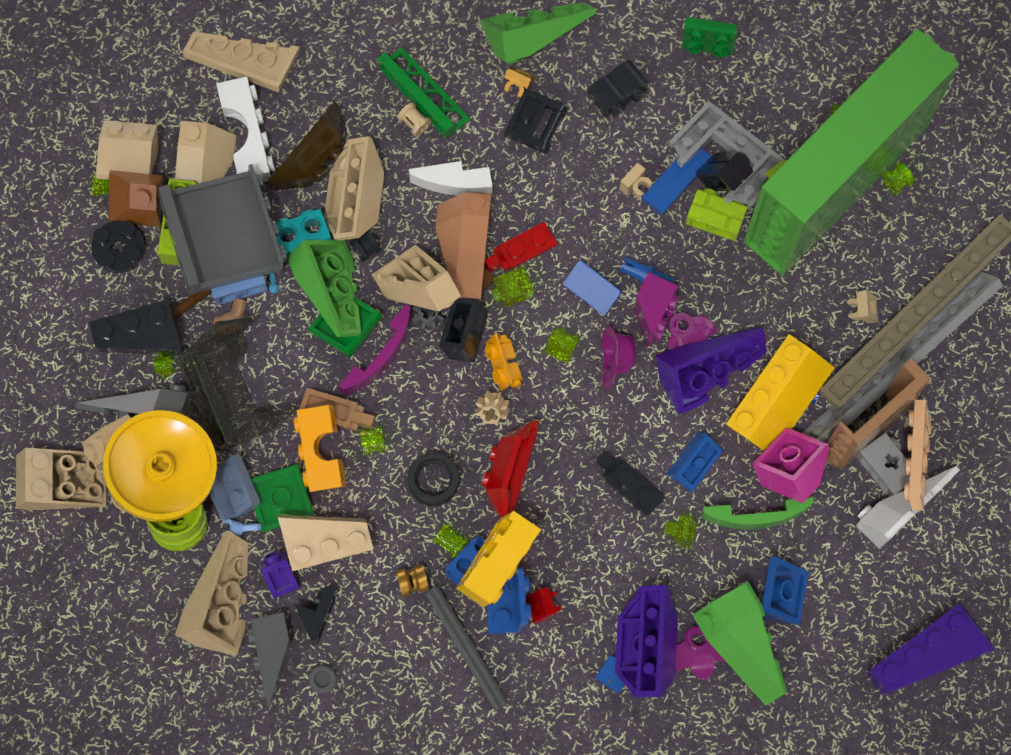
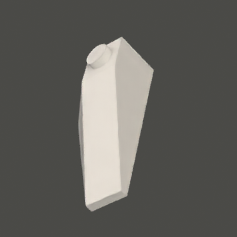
M957 466L926 480L924 505L960 471ZM901 491L878 502L873 508L868 505L858 515L861 520L856 526L880 549L919 510H912L910 500H905L904 491Z

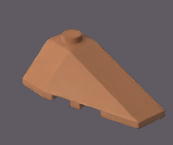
M464 192L438 204L435 230L439 238L446 269L461 295L459 298L473 299L481 302L491 211V194Z

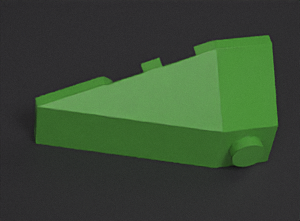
M581 2L554 6L551 8V13L537 11V9L528 10L527 17H513V12L481 19V25L494 55L505 63L513 64L519 62L521 58L528 57L596 14V8Z
M303 240L287 256L295 280L337 337L359 336L361 334L359 307L353 302L354 293L357 291L356 283H353L352 278L355 266L346 241Z

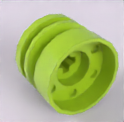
M201 504L193 512L182 517V520L176 519L164 522L146 520L153 539L161 547L170 551H185L193 548L203 539L207 531L208 519Z

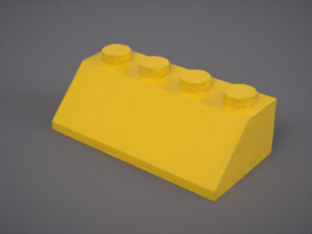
M788 334L726 425L765 451L786 427L789 429L794 428L835 367L812 349Z

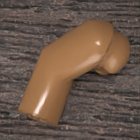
M235 298L231 312L214 318V328L218 331L227 332L239 327L243 320L247 302Z

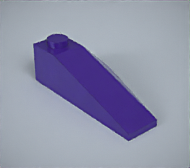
M758 327L682 345L657 355L656 362L659 380L677 413L682 414L703 405L710 399L706 393L717 384L723 389L729 384L727 378L735 369L743 372L767 352L764 329Z

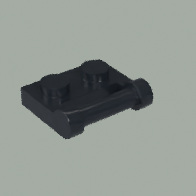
M525 88L504 132V137L546 155L550 149L549 143L561 117H565L568 107ZM548 109L552 111V114L541 138L533 137L545 110Z

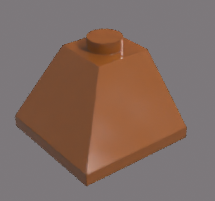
M110 170L109 222L129 221L134 225L162 227V207L158 198V187L163 186V175Z

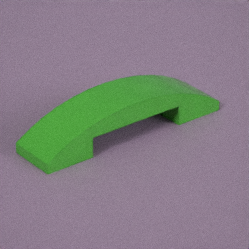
M807 498L802 504L793 499L785 500L783 511L732 516L731 505L703 507L701 517L711 523L728 528L763 529L778 526L799 517L811 508L814 501L813 498Z

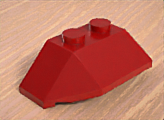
M533 420L501 437L498 446L493 445L489 461H492L493 465L491 472L485 471L482 486L486 487L485 495L499 519L516 509L539 429V421Z

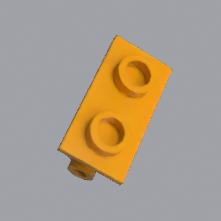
M495 333L485 343L486 357L491 360L493 366V380L499 386L500 392L505 391L510 385L511 388H518L522 386L521 381L523 377L518 362L508 363V360L516 357L511 339H508L507 335L498 336Z

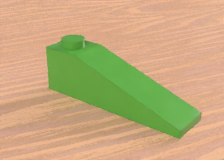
M749 582L709 603L695 613L693 617L707 641L766 706L786 694L787 689L779 661L774 658L770 642H772L770 632L767 633L762 618L765 616L763 606Z

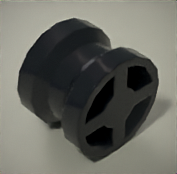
M370 230L359 238L349 240L361 262L368 260L369 255L381 252L380 246Z

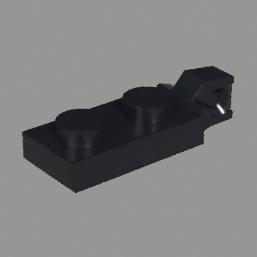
M605 452L597 459L598 465L605 470L602 476L606 479V482L646 518L665 499V496L626 461L620 458L615 461Z

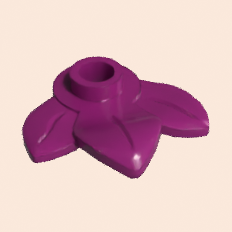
M684 312L676 313L668 322V330L671 334L668 348L671 350L678 346L708 340L707 337L717 331L716 326L711 320L702 315L691 317ZM680 321L685 322V330L679 328L678 324Z
M695 625L686 631L684 641L677 645L676 671L690 667L699 679L707 681L713 673L715 661L725 662V660L707 641L700 627ZM697 634L701 635L703 637V643L699 645L695 644L693 642V636Z

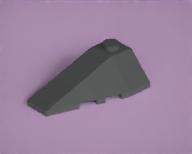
M169 384V389H156L78 402L75 408L104 414L114 413L121 417L128 414L130 418L144 412L156 410L172 411L189 417L192 393L185 392V386Z

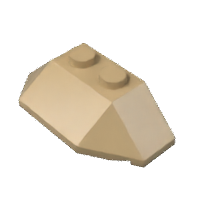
M369 136L348 139L344 145L345 149L340 153L330 170L324 220L332 236L337 241L359 238L378 222L384 170L373 140Z

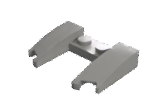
M708 101L669 141L668 146L674 147L679 156L677 163L681 168L695 157L712 139L728 152H743L750 159L753 173L746 180H742V184L735 191H729L723 201L731 204L733 200L747 204V208L751 209L757 203L761 187L769 180L765 172L785 159Z

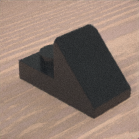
M325 586L323 592H318L313 607L317 608L316 611L295 604L309 638L315 645L319 643L338 595L337 590L329 586Z

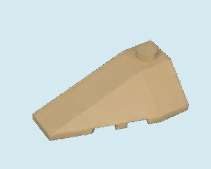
M181 121L175 179L195 181L196 184L225 177L234 161L233 154H235L237 135L209 123Z
M229 530L224 532L183 609L175 635L196 647L238 655L246 620H239V604H245L247 594H242L240 579L247 576L248 542Z

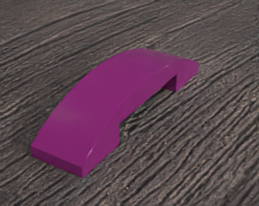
M405 304L389 324L390 331L394 336L368 368L362 371L355 365L339 385L341 394L345 396L367 386L378 378L393 362L401 350L409 330L411 320L410 306Z

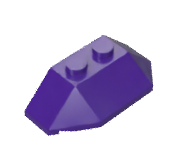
M667 585L640 586L636 592L637 594L630 600L618 617L615 673L635 698L663 697L675 677L678 619Z

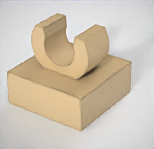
M637 163L620 181L619 190L627 196L632 191L636 198L641 199L643 192L638 189V186L645 185L648 189L652 187L651 180L644 177L646 169Z
M867 290L856 292L857 299L852 298L847 301V304L849 306H857L858 310L853 314H848V317L855 321L863 320L866 323H877L876 296Z

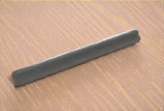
M434 587L426 592V597L492 707L496 711L507 705L505 696L440 588Z

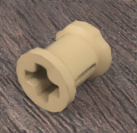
M411 102L399 112L397 119L400 122L404 121L413 130V135L418 137L431 125L432 120L429 117L425 118L416 109L417 105Z

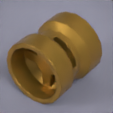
M423 564L416 565L412 570L408 571L406 569L396 570L402 598L411 596L412 592L419 591L423 593L429 591ZM409 574L412 576L414 588H411Z

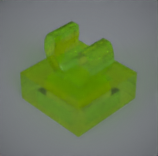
M555 327L544 352L568 364L579 342L578 335L571 336L565 333V328L558 329Z
M680 515L678 524L666 522L664 533L668 534L669 537H673L674 542L680 548L691 550L697 523L691 516Z

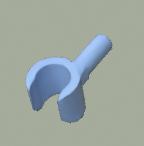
M231 519L224 521L225 524H230L229 531L238 537L246 531L261 530V524H242Z

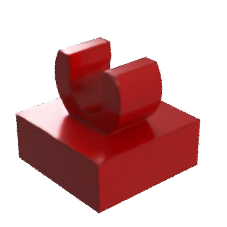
M548 587L538 589L525 598L526 603L530 604L533 624L547 620L562 609L561 606L554 607L552 598L557 596V593L554 591L549 592Z

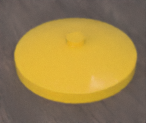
M165 410L144 412L124 422L109 439L103 458L104 479L112 498L131 515L154 522L176 520L197 509L211 492L217 470L215 449L207 433L192 419L182 414Z

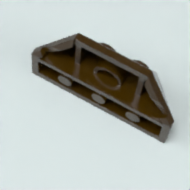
M336 102L329 106L301 142L268 179L272 190L279 191L310 187L315 181L320 182L324 179L328 172L326 168L332 161L335 162L344 150L340 113Z

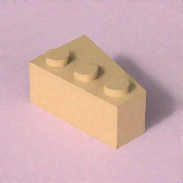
M416 245L372 274L381 292L389 300L440 311L450 307L456 299L461 297L448 271Z
M278 514L292 571L373 550L366 519Z

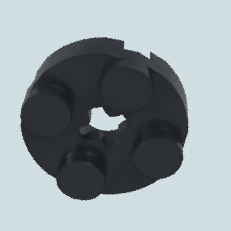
M112 221L96 229L91 243L92 255L97 264L112 273H125L134 269L141 261L146 249L142 233L129 221ZM116 241H120L121 244L126 243V246L122 247V252L117 253L115 249L111 250Z

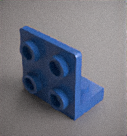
M523 568L517 569L514 576L505 582L501 588L504 591L495 604L491 603L486 606L488 635L522 633L525 626L528 625V621L531 620L530 604H525L526 593H529V578L524 576Z

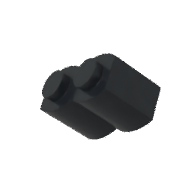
M629 59L590 85L587 95L605 118L610 115L617 117L626 109V104L631 101L639 102L646 96L648 82Z

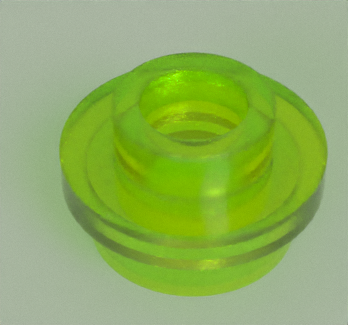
M157 352V358L152 359L155 375L160 374L161 379H165L166 375H172L173 373L169 353Z

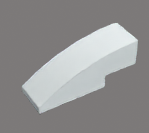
M458 161L409 169L410 183L428 190L456 196L464 192L492 195L489 167L463 171L462 163Z

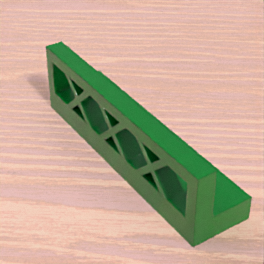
M402 47L390 57L384 52L377 58L378 68L410 102H414L417 105L416 108L425 117H429L432 120L431 124L446 139L450 138L470 121L468 115ZM402 56L408 62V71H403L394 61ZM411 66H412L417 72L411 71ZM410 76H421L425 80V89H420L410 79ZM427 94H439L442 98V107H437ZM445 112H456L462 119L454 125L445 115Z

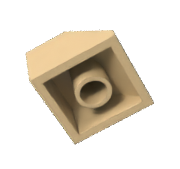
M104 120L99 136L96 179L109 180L110 170L152 174L159 149L157 125Z

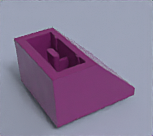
M648 272L637 294L634 313L646 345L652 347L654 340L660 342L666 330L665 326L668 322L666 318L670 319L677 308L676 304L679 296L676 295L677 285Z

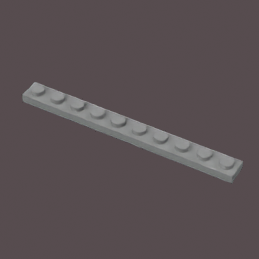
M981 271L839 411L831 406L805 429L802 434L828 443L841 421L846 426H849L889 389L903 365L910 359L918 364L920 360L935 349L950 333L954 332L982 304L990 299L1003 286L1000 279Z

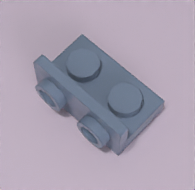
M240 454L230 456L217 467L210 495L222 521L240 518L261 503Z

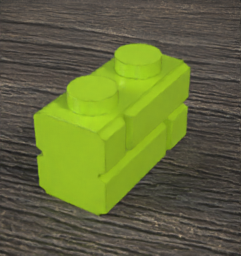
M697 189L686 224L736 241L747 206L733 200L731 204L723 201L724 198L718 196V193L712 189Z

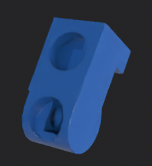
M477 535L446 567L445 575L457 585L482 547L485 539L481 535Z

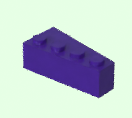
M958 604L866 674L880 693L886 696L989 654L994 650V647L961 605Z

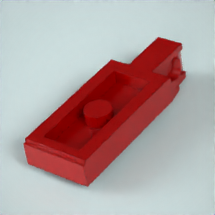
M542 222L498 245L497 248L493 249L494 254L485 259V266L489 272L500 267L504 271L512 270L556 247L557 242L545 222Z

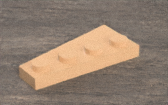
M915 400L914 410L909 411V425L913 427V434H908L907 443L908 451H912L911 458L906 459V474L910 475V483H905L904 494L905 500H910L912 510H923L926 477L922 473H927L928 470L927 452L930 450L929 434H931L932 426L926 400Z

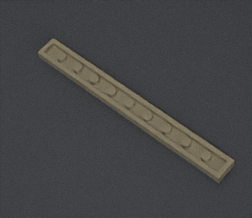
M1000 214L842 367L818 393L839 411L1011 243V223Z

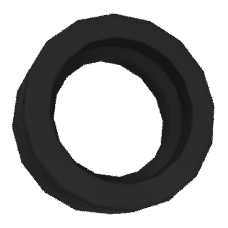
M438 452L426 453L419 456L411 464L408 471V487L412 496L419 503L427 506H441L448 503L456 495L459 488V471L455 462L448 456ZM430 464L443 466L450 476L448 488L438 495L426 494L418 485L419 472Z

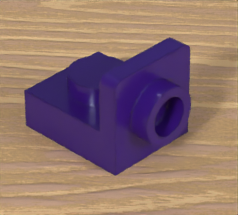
M274 551L267 554L264 560L261 561L260 570L273 599L299 589V583L294 571H292L287 551L281 553Z

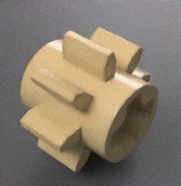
M487 391L485 398L478 397L476 402L478 408L475 415L480 416L484 424H495L497 426L500 418L507 419L509 400H504L501 392L490 393Z

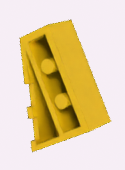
M515 511L498 519L456 589L482 607L491 603L495 604L504 591L501 588L507 580L509 581L518 568L517 564L526 555L541 529Z

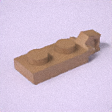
M306 388L299 410L332 405L334 406L337 427L357 431L358 427L361 426L373 430L376 421L375 416L363 413L365 408L359 406L357 402Z

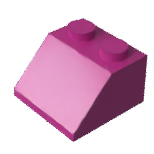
M786 427L752 463L761 486L803 504L820 485L829 445Z

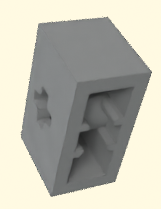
M884 433L861 450L856 458L889 498L904 490L905 483H910V475L906 474L907 458L900 451V444L895 438H889ZM893 461L895 463L894 467L887 468L885 466L886 462L890 463Z

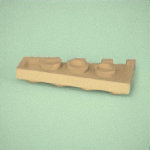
M193 32L183 50V57L238 78L247 77L249 82L279 93L300 49L299 46L290 45V48L279 47L278 43L267 42L265 45L252 43L249 39L241 38L240 41L227 39V36Z

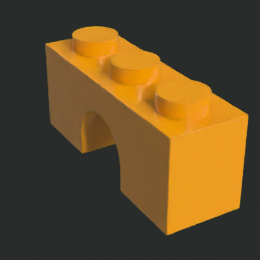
M324 405L296 410L297 417H294V426L296 433H300L302 444L298 445L300 459L305 461L306 471H303L305 487H309V492L347 487L343 461L341 459L328 461L319 452L321 439L328 434L338 433L334 406Z

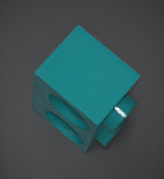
M321 209L306 210L298 217L293 219L284 218L276 222L279 236H276L278 245H283L286 258L303 240H331ZM311 226L320 227L316 233L307 232V229ZM291 234L295 236L290 242L282 241L285 235Z

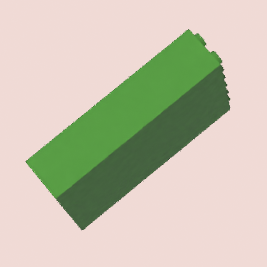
M916 29L761 187L744 243L784 277L929 127L959 66L954 55L949 51H944L935 44L934 39L929 34L922 33L919 29Z

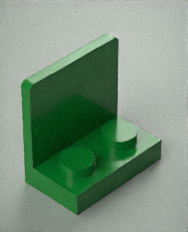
M686 17L681 48H685L689 53L699 54L704 51L711 52L713 56L719 58L727 57V55L732 56L738 33L736 30L737 24Z

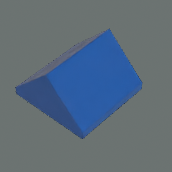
M771 556L766 564L760 603L765 613V616L762 618L800 626L809 572L778 557Z

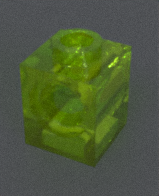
M524 267L493 278L494 287L491 288V293L496 303L501 302L503 309L514 305V302L520 303L533 298V288Z

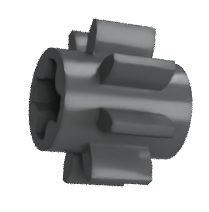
M422 307L412 308L413 313L418 315L413 318V324L420 323L422 332L426 328H432L436 332V324H444V318L439 316V314L444 312V309L435 311ZM429 311H432L433 316H429L428 319H425L424 314H427Z

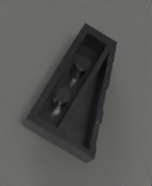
M168 300L89 322L95 348L100 352L185 355L173 306Z

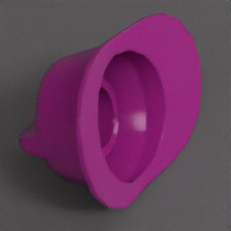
M611 326L605 327L601 341L604 357L602 374L604 390H609L612 387L615 375L628 372L636 361L633 337L615 333Z

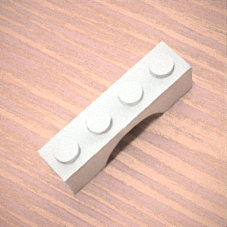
M247 77L216 83L224 116L238 119L248 128L246 143L238 152L233 154L237 174L247 172L248 165L253 164L255 173L260 172L262 181H268L271 177L270 172L275 171L272 156L266 157L264 149L269 147L266 132L261 133L259 124H264L260 108L255 109L253 101L258 100L255 85L249 86Z

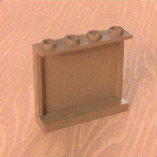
M910 359L903 365L887 390L885 396L890 402L855 434L842 421L838 424L827 443L829 445L827 463L833 468L838 467L842 471L857 457L861 450L875 441L913 406L915 400L918 399L931 378Z

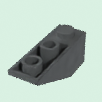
M284 612L251 619L252 628H247L250 645L255 644L257 655H253L255 671H261L263 681L258 683L261 700L266 699L268 705H273L291 646Z

